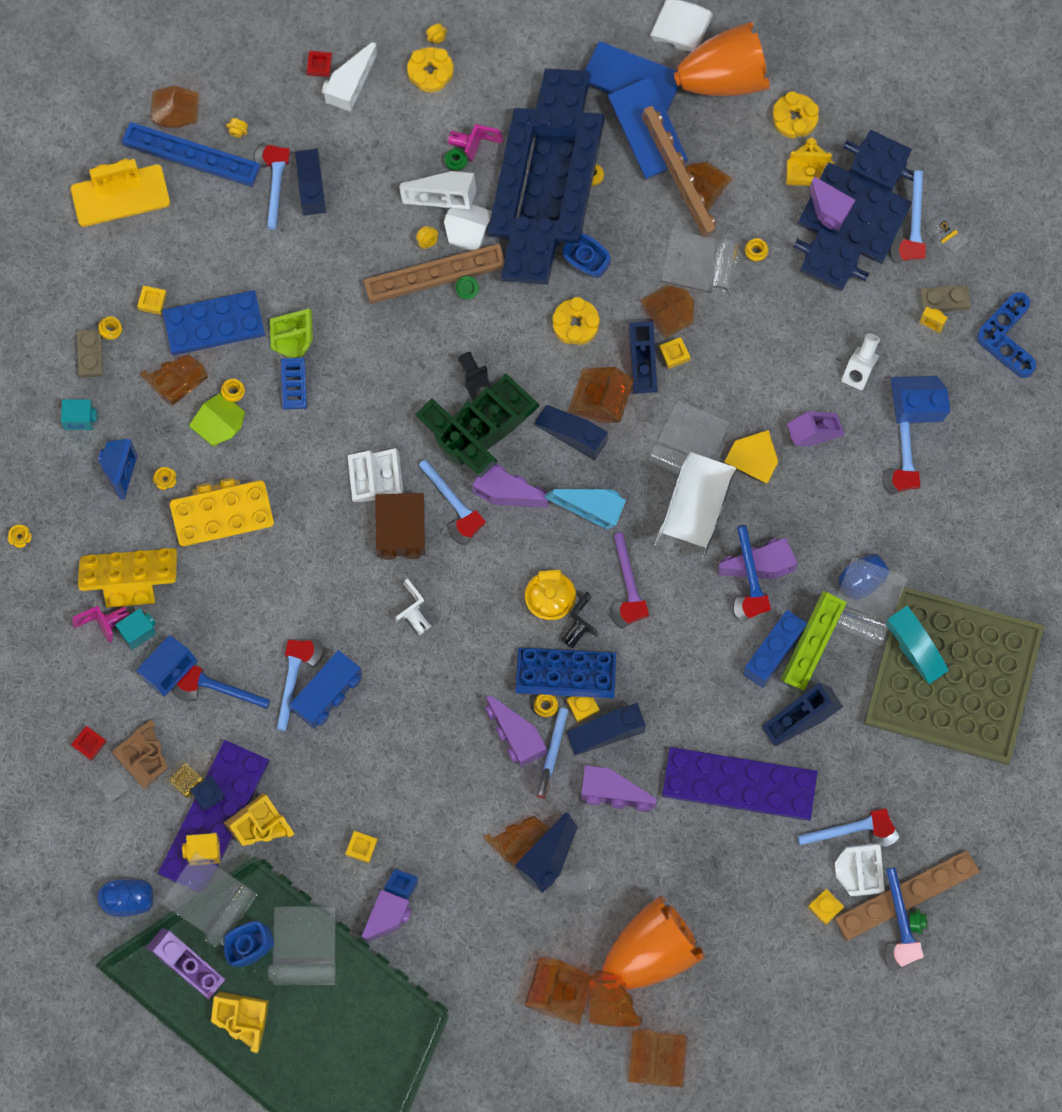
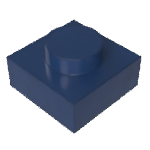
M212 776L190 789L204 812L225 799L224 794Z

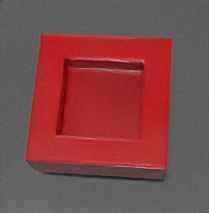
M309 51L307 75L330 77L332 52Z
M86 726L71 746L92 762L107 741Z

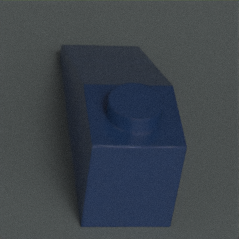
M318 148L295 151L303 216L327 213Z
M652 318L628 320L633 393L657 392L654 322Z
M549 405L545 406L534 423L538 428L594 461L608 440V432L584 418Z
M819 682L762 725L773 745L778 746L824 722L840 710L843 705L831 687Z
M637 702L613 710L568 731L567 735L576 756L645 733L646 724Z
M566 812L514 865L522 878L541 893L553 885L560 876L578 828L569 813Z

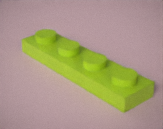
M825 591L822 592L780 680L803 691L805 690L847 604L846 601Z

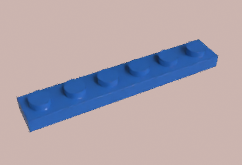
M132 122L129 123L122 139V145L250 187H253L261 168L258 162Z

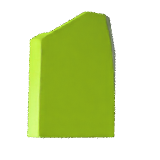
M305 309L271 318V349L288 358L303 357L313 341L312 310Z
M220 392L202 405L189 427L214 447L219 443L232 439L240 431L245 411L234 402L225 400Z

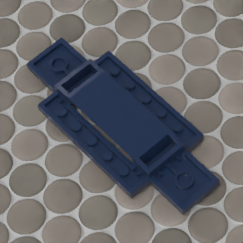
M545 68L537 108H514L488 228L489 237L509 238L501 275L503 281L548 285L556 246H559L560 242L580 244L605 121L603 113L584 112L591 78L589 71ZM533 136H535L536 140L530 164L528 179L526 183L523 203L521 207L520 217L517 218V212L519 208Z

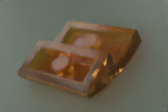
M633 1031L628 1082L683 1088L688 1037L686 1035L660 1034L659 1032Z

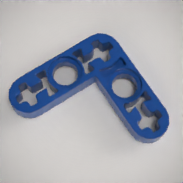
M1017 292L1011 295L980 328L977 340L984 349L1017 376L1028 378L1036 369L1035 359L1006 335L1026 314L1030 307V298L1022 292ZM1020 300L1023 301V305L1019 306L1013 313L1011 310L1015 303ZM1005 315L1010 319V323L1008 325H1001L997 317ZM994 327L996 331L992 339H984L985 334H989ZM1003 346L1010 347L1013 350V355L1008 357L1002 355L1000 348ZM1016 355H1020L1018 360L1016 359L1015 363H1013L1012 361L1015 359ZM1021 363H1029L1028 369L1025 368L1024 370H1022L1020 368Z

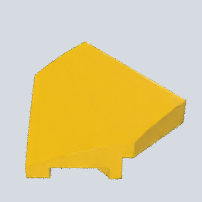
M813 137L809 138L805 145L797 151L790 153V158L787 160L786 185L810 186L814 177L820 179L828 162L834 164L832 154L826 153L820 148Z
M769 430L736 440L725 463L768 484L779 463Z

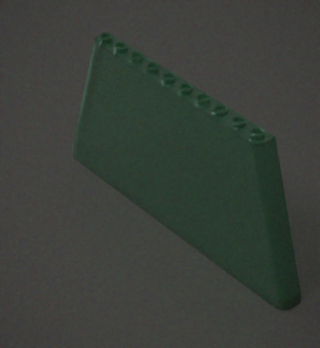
M255 857L251 858L101 958L95 965L104 975L268 1112H410L449 1020V1015L446 1014L449 1010L439 1001L433 1003L427 998L428 992L421 986L416 985V987H413L408 983L409 977L400 969L396 971L388 966L390 962L380 953H377L375 956L368 950L370 945L360 937L357 939L353 938L349 934L351 930L341 921L337 924L329 918L331 916L330 912L321 905L317 908L310 903L312 898L303 890L299 892L291 887L293 883L283 874L277 876L272 872L274 867L263 858L260 861ZM253 921L267 925L274 937V946L267 954L248 966L233 967L229 965L224 953V936L233 929ZM162 928L174 934L225 979L210 999H207L146 949L147 945ZM225 992L269 1000L263 1037L258 1053L252 1052L250 1046L239 1038L237 1040L234 1039L226 1029L219 1028L211 1022L213 1001L216 994Z

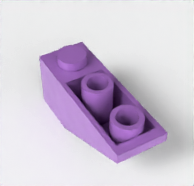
M495 464L481 478L478 476L472 485L475 495L494 505L547 508L550 504V501L544 498L547 491L538 486L535 488L530 486L519 475H510L499 464Z
M778 538L772 539L765 544L766 546L758 549L751 547L758 578L776 579L796 571L798 563L786 538L781 540ZM743 555L738 557L728 556L722 559L718 565V574L721 576L747 577Z
M493 696L486 697L487 706L484 707L490 720L495 718L499 726L496 728L497 734L501 741H507L510 747L507 749V752L513 763L518 762L521 768L547 755V748L535 726Z
M585 765L581 800H586V804L599 806L601 802L610 803L611 807L624 809L625 806H634L637 811L649 812L650 809L656 808L657 799L612 769Z
M162 928L146 947L161 962L207 999H210L225 980L166 929Z

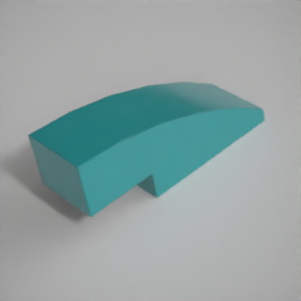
M905 606L887 619L885 625L898 640L900 649L928 685L949 671L933 641L908 606Z

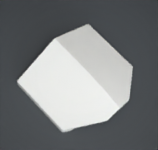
M473 204L470 210L449 209L444 220L448 243L469 251L480 249L489 228L492 211Z
M880 843L845 847L835 861L836 878L850 896L885 893Z

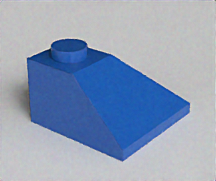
M130 439L106 442L105 449H101L98 457V463H100L104 474L118 497L122 500H125L137 460V453Z

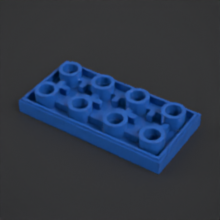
M601 41L598 42L585 70L591 74L589 86L609 94L651 77L666 112H668L679 88L674 78L676 70Z
M651 77L608 95L645 180L669 170L641 117L643 110L647 107L653 106L655 111L660 112L665 131H669L673 137L674 144L672 145L675 151L681 153L684 163L688 162L685 151Z
M518 647L515 693L614 698L616 653Z

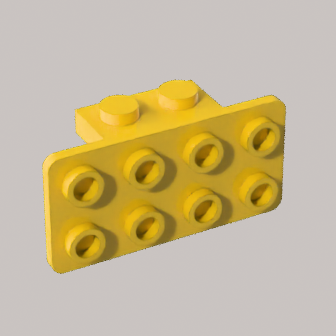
M122 159L114 164L98 165L93 169H89L92 180L76 183L71 186L75 210L81 227L170 206L162 167L156 164L138 169L135 159Z
M226 478L221 480L220 484L212 486L210 483L197 485V489L192 490L193 495L170 501L178 542L181 546L264 529L274 524L263 480L241 484L240 479Z
M175 548L115 552L99 555L92 554L82 556L79 561V590L103 589L106 608L154 604L155 592L153 585L174 583L177 579V550Z

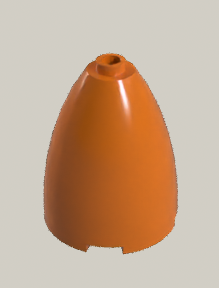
M748 22L721 32L695 48L677 66V72H674L676 85H681L683 90L708 96H739L769 90V79L765 78L766 62L758 34H752L753 23Z
M659 895L645 906L622 930L612 945L601 969L603 975L600 976L608 989L613 987L615 990H631L657 984L675 977L706 958L701 947L696 948L695 943L697 942L694 934L672 905L666 907L664 896Z

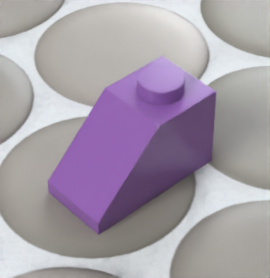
M814 177L809 190L817 218L825 227L829 229L834 228L839 231L850 213L855 200Z
M807 411L787 424L790 437L795 446H812L845 435L837 413Z
M381 890L362 934L363 941L369 943L401 929L403 922L407 924L412 914V909L409 908V900Z

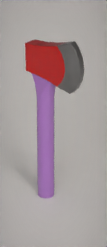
M622 532L614 534L628 593V602H615L612 607V618L614 623L622 629L636 621L648 618L649 613L646 600L642 601L637 592L624 535Z

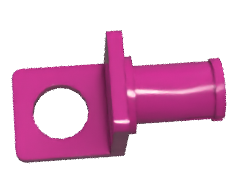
M478 124L474 125L470 135L451 130V135L448 137L449 145L465 148L466 156L470 162H473L481 139L503 143V137L499 129ZM486 132L492 133L495 136L488 135Z
M96 606L72 617V626L77 628L96 619L107 641L110 643L113 640L111 628L116 627V624L129 616V613L125 612L127 609L123 606L105 615L102 614L99 606Z

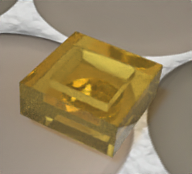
M185 762L168 781L188 799L192 795L190 789L204 781V779Z

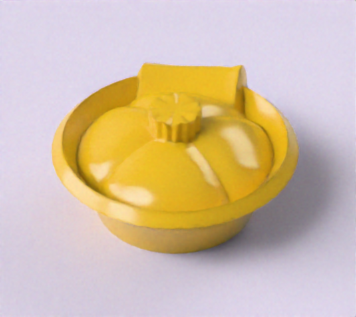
M561 569L539 571L526 586L525 602L535 616L544 620H557L566 616L574 607L576 590L572 581L562 574Z

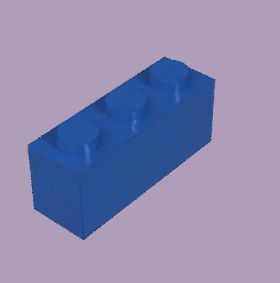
M786 610L745 666L743 675L761 688H764L801 638L807 623L789 610Z
M338 650L290 704L291 711L313 729L317 725L322 726L330 716L328 714L334 706L337 708L343 703L346 698L344 694L350 688H356L361 682V668Z

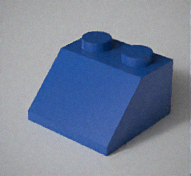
M938 376L891 377L896 423L943 422L951 412L948 390Z

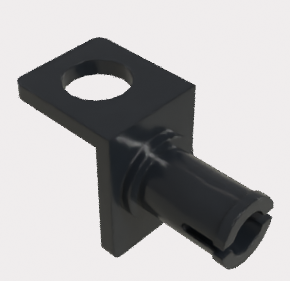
M466 352L459 356L458 361L466 372L465 387L474 401L477 397L475 393L478 388H492L488 379V368L486 365L479 368L471 352Z
M588 592L583 595L569 614L574 618L575 623L564 637L561 638L571 648L575 647L586 631L593 633L596 637L599 634L596 629L578 616L592 598Z

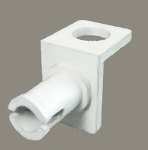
M870 333L866 334L862 347H857L849 360L842 377L843 383L859 390L864 389L871 370L879 358V355L875 354L876 347L880 342L878 336ZM858 370L863 376L862 380H852L850 372Z
M407 578L403 584L416 602L395 618V622L398 623L403 618L408 619L420 636L432 626L419 611V606L423 604L424 599Z

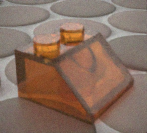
M615 366L582 369L568 412L601 423L620 422L634 379Z
M539 957L524 1006L540 1014L580 1025L594 976L561 960Z

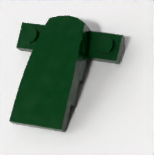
M505 373L491 389L486 387L472 403L468 400L454 417L433 398L415 415L434 433L439 448L447 459L459 465L466 464L481 478L498 462L488 449L518 427L540 405Z

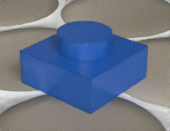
M395 869L387 881L384 891L408 900L418 884V877Z

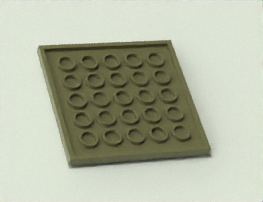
M901 586L894 614L905 606L910 608L933 641L949 671L928 685L900 649V643L889 630L864 725L1009 766L1044 625Z

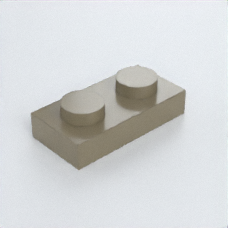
M968 285L924 288L920 290L923 312L926 307L935 308L941 312L970 310L971 308Z
M98 330L77 331L79 378L103 377L102 336Z

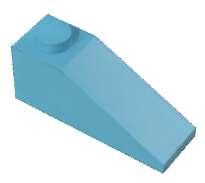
M554 489L546 493L544 497L607 530L616 526L626 502L625 499L619 497L620 494L611 489Z

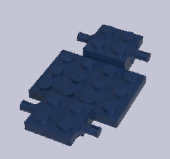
M871 129L860 145L846 140L842 149L855 154L850 171H846L828 162L820 177L821 181L855 200L850 213L839 231L834 228L829 229L818 220L812 197H810L797 223L818 234L811 244H807L797 238L793 248L806 253L800 272L840 291H843L847 281L852 276L866 282L869 273L857 267L860 255L880 264L883 263L912 204V201L892 192L896 182L901 177L911 181L914 180V171L906 168L907 159L912 149Z

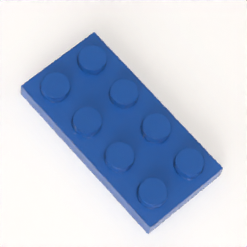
M255 290L163 310L172 356L265 336Z

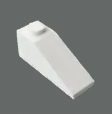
M371 42L332 74L330 80L325 81L322 89L325 103L350 112L352 111L377 56L376 43Z
M450 171L400 184L403 204L470 210L477 191L474 173Z

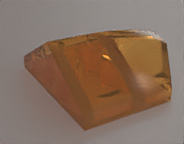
M178 86L153 91L151 121L164 127L173 128L197 123L199 93Z
M709 162L690 164L685 168L687 173L690 172L695 181L693 186L697 193L702 194L706 203L704 207L708 213L733 178Z
M667 285L641 300V303L665 339L693 324L694 300L686 289Z

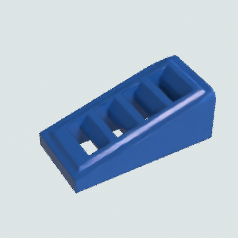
M305 358L281 359L283 410L307 409ZM301 377V380H287V378ZM287 387H301V390H288ZM301 396V400H288V397Z

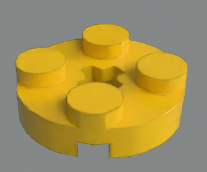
M427 47L415 50L411 54V59L407 66L410 82L419 87L420 90L424 92L440 91L453 78V62L446 50ZM428 66L437 68V70H433V74H428V71L424 69L428 68Z
M794 91L788 92L774 105L772 112L774 126L785 137L797 138L803 135L805 137L811 134L817 126L819 107L806 95L798 94ZM791 112H799L801 118L791 119Z
M575 297L572 300L561 303L556 308L553 314V330L558 339L565 344L584 345L592 341L597 335L600 318L598 311L591 303L584 301L580 297ZM572 318H580L581 326L570 325Z

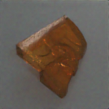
M189 354L179 357L173 362L161 364L162 369L148 374L147 370L140 373L141 377L172 406L208 378L203 364Z
M535 816L523 820L520 824H512L505 827L507 831L500 833L492 838L491 834H487L484 840L507 863L516 869L514 865L539 841L550 827Z
M601 970L595 972L590 980L589 1023L615 1027H635L642 1024V1016L636 1015L632 1007L634 1000L631 994L627 992L626 984L621 975Z

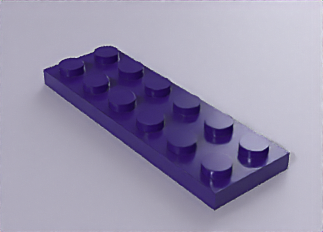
M223 741L204 780L212 776L224 794L225 799L204 812L195 798L158 872L159 876L205 895L220 863L190 866L187 859L183 858L182 844L187 843L186 836L217 833L220 842L221 861L233 838L224 822L250 803L270 762L269 759L229 741Z
M670 747L662 797L810 821L818 771Z

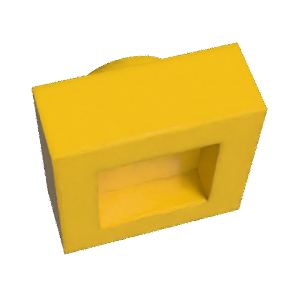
M143 286L137 305L138 310L161 315L167 296L166 290Z
M926 307L920 323L941 334L948 317L944 316L943 312L938 309Z
M681 337L659 345L660 353L668 369L690 361L691 357Z
M572 696L567 699V703L577 723L600 713L593 697Z
M354 831L345 855L370 864L378 839Z
M825 889L808 908L826 926L844 906Z

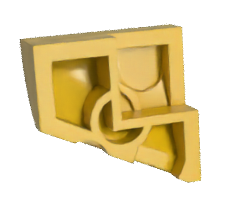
M264 793L224 822V825L242 846L254 844L258 841H271L274 838L284 836L291 837L295 834L285 818L278 813L268 796Z
M219 992L214 996L211 1022L219 1028L226 1029L234 1039L237 1040L239 1038L250 1046L252 1052L258 1053L263 1037L269 1000Z

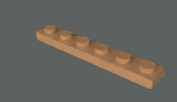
M653 106L645 108L641 117L702 236L706 238L713 235L716 229V221L711 213H707L704 207L706 203L702 194L697 193L693 186L695 185L694 178L690 172H686L681 153L675 151L672 145L674 144L673 137L669 131H665L660 112L655 111Z
M500 244L367 278L363 281L369 303L373 304L458 281L463 276L474 277L503 269L504 257Z
M968 850L900 884L906 911L979 874L980 871ZM891 890L835 918L846 942L897 916Z

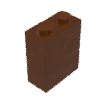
M424 493L375 494L377 557H382L384 560L396 559V556H406L407 559H418L420 556H426Z

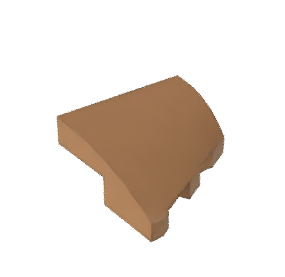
M152 720L137 729L130 738L112 752L144 789L157 780L168 768L165 758L161 755L162 747L153 731L155 724Z

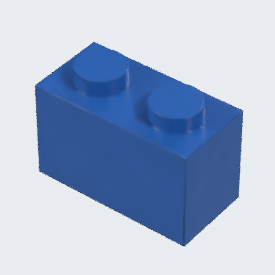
M169 635L136 671L148 685L165 697L198 660L187 647Z

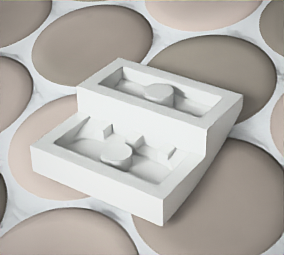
M666 0L650 36L654 41L674 44L676 49L693 51L700 45L713 14L705 8L685 1Z
M396 448L377 453L365 451L348 455L352 501L375 500V494H404L400 456Z

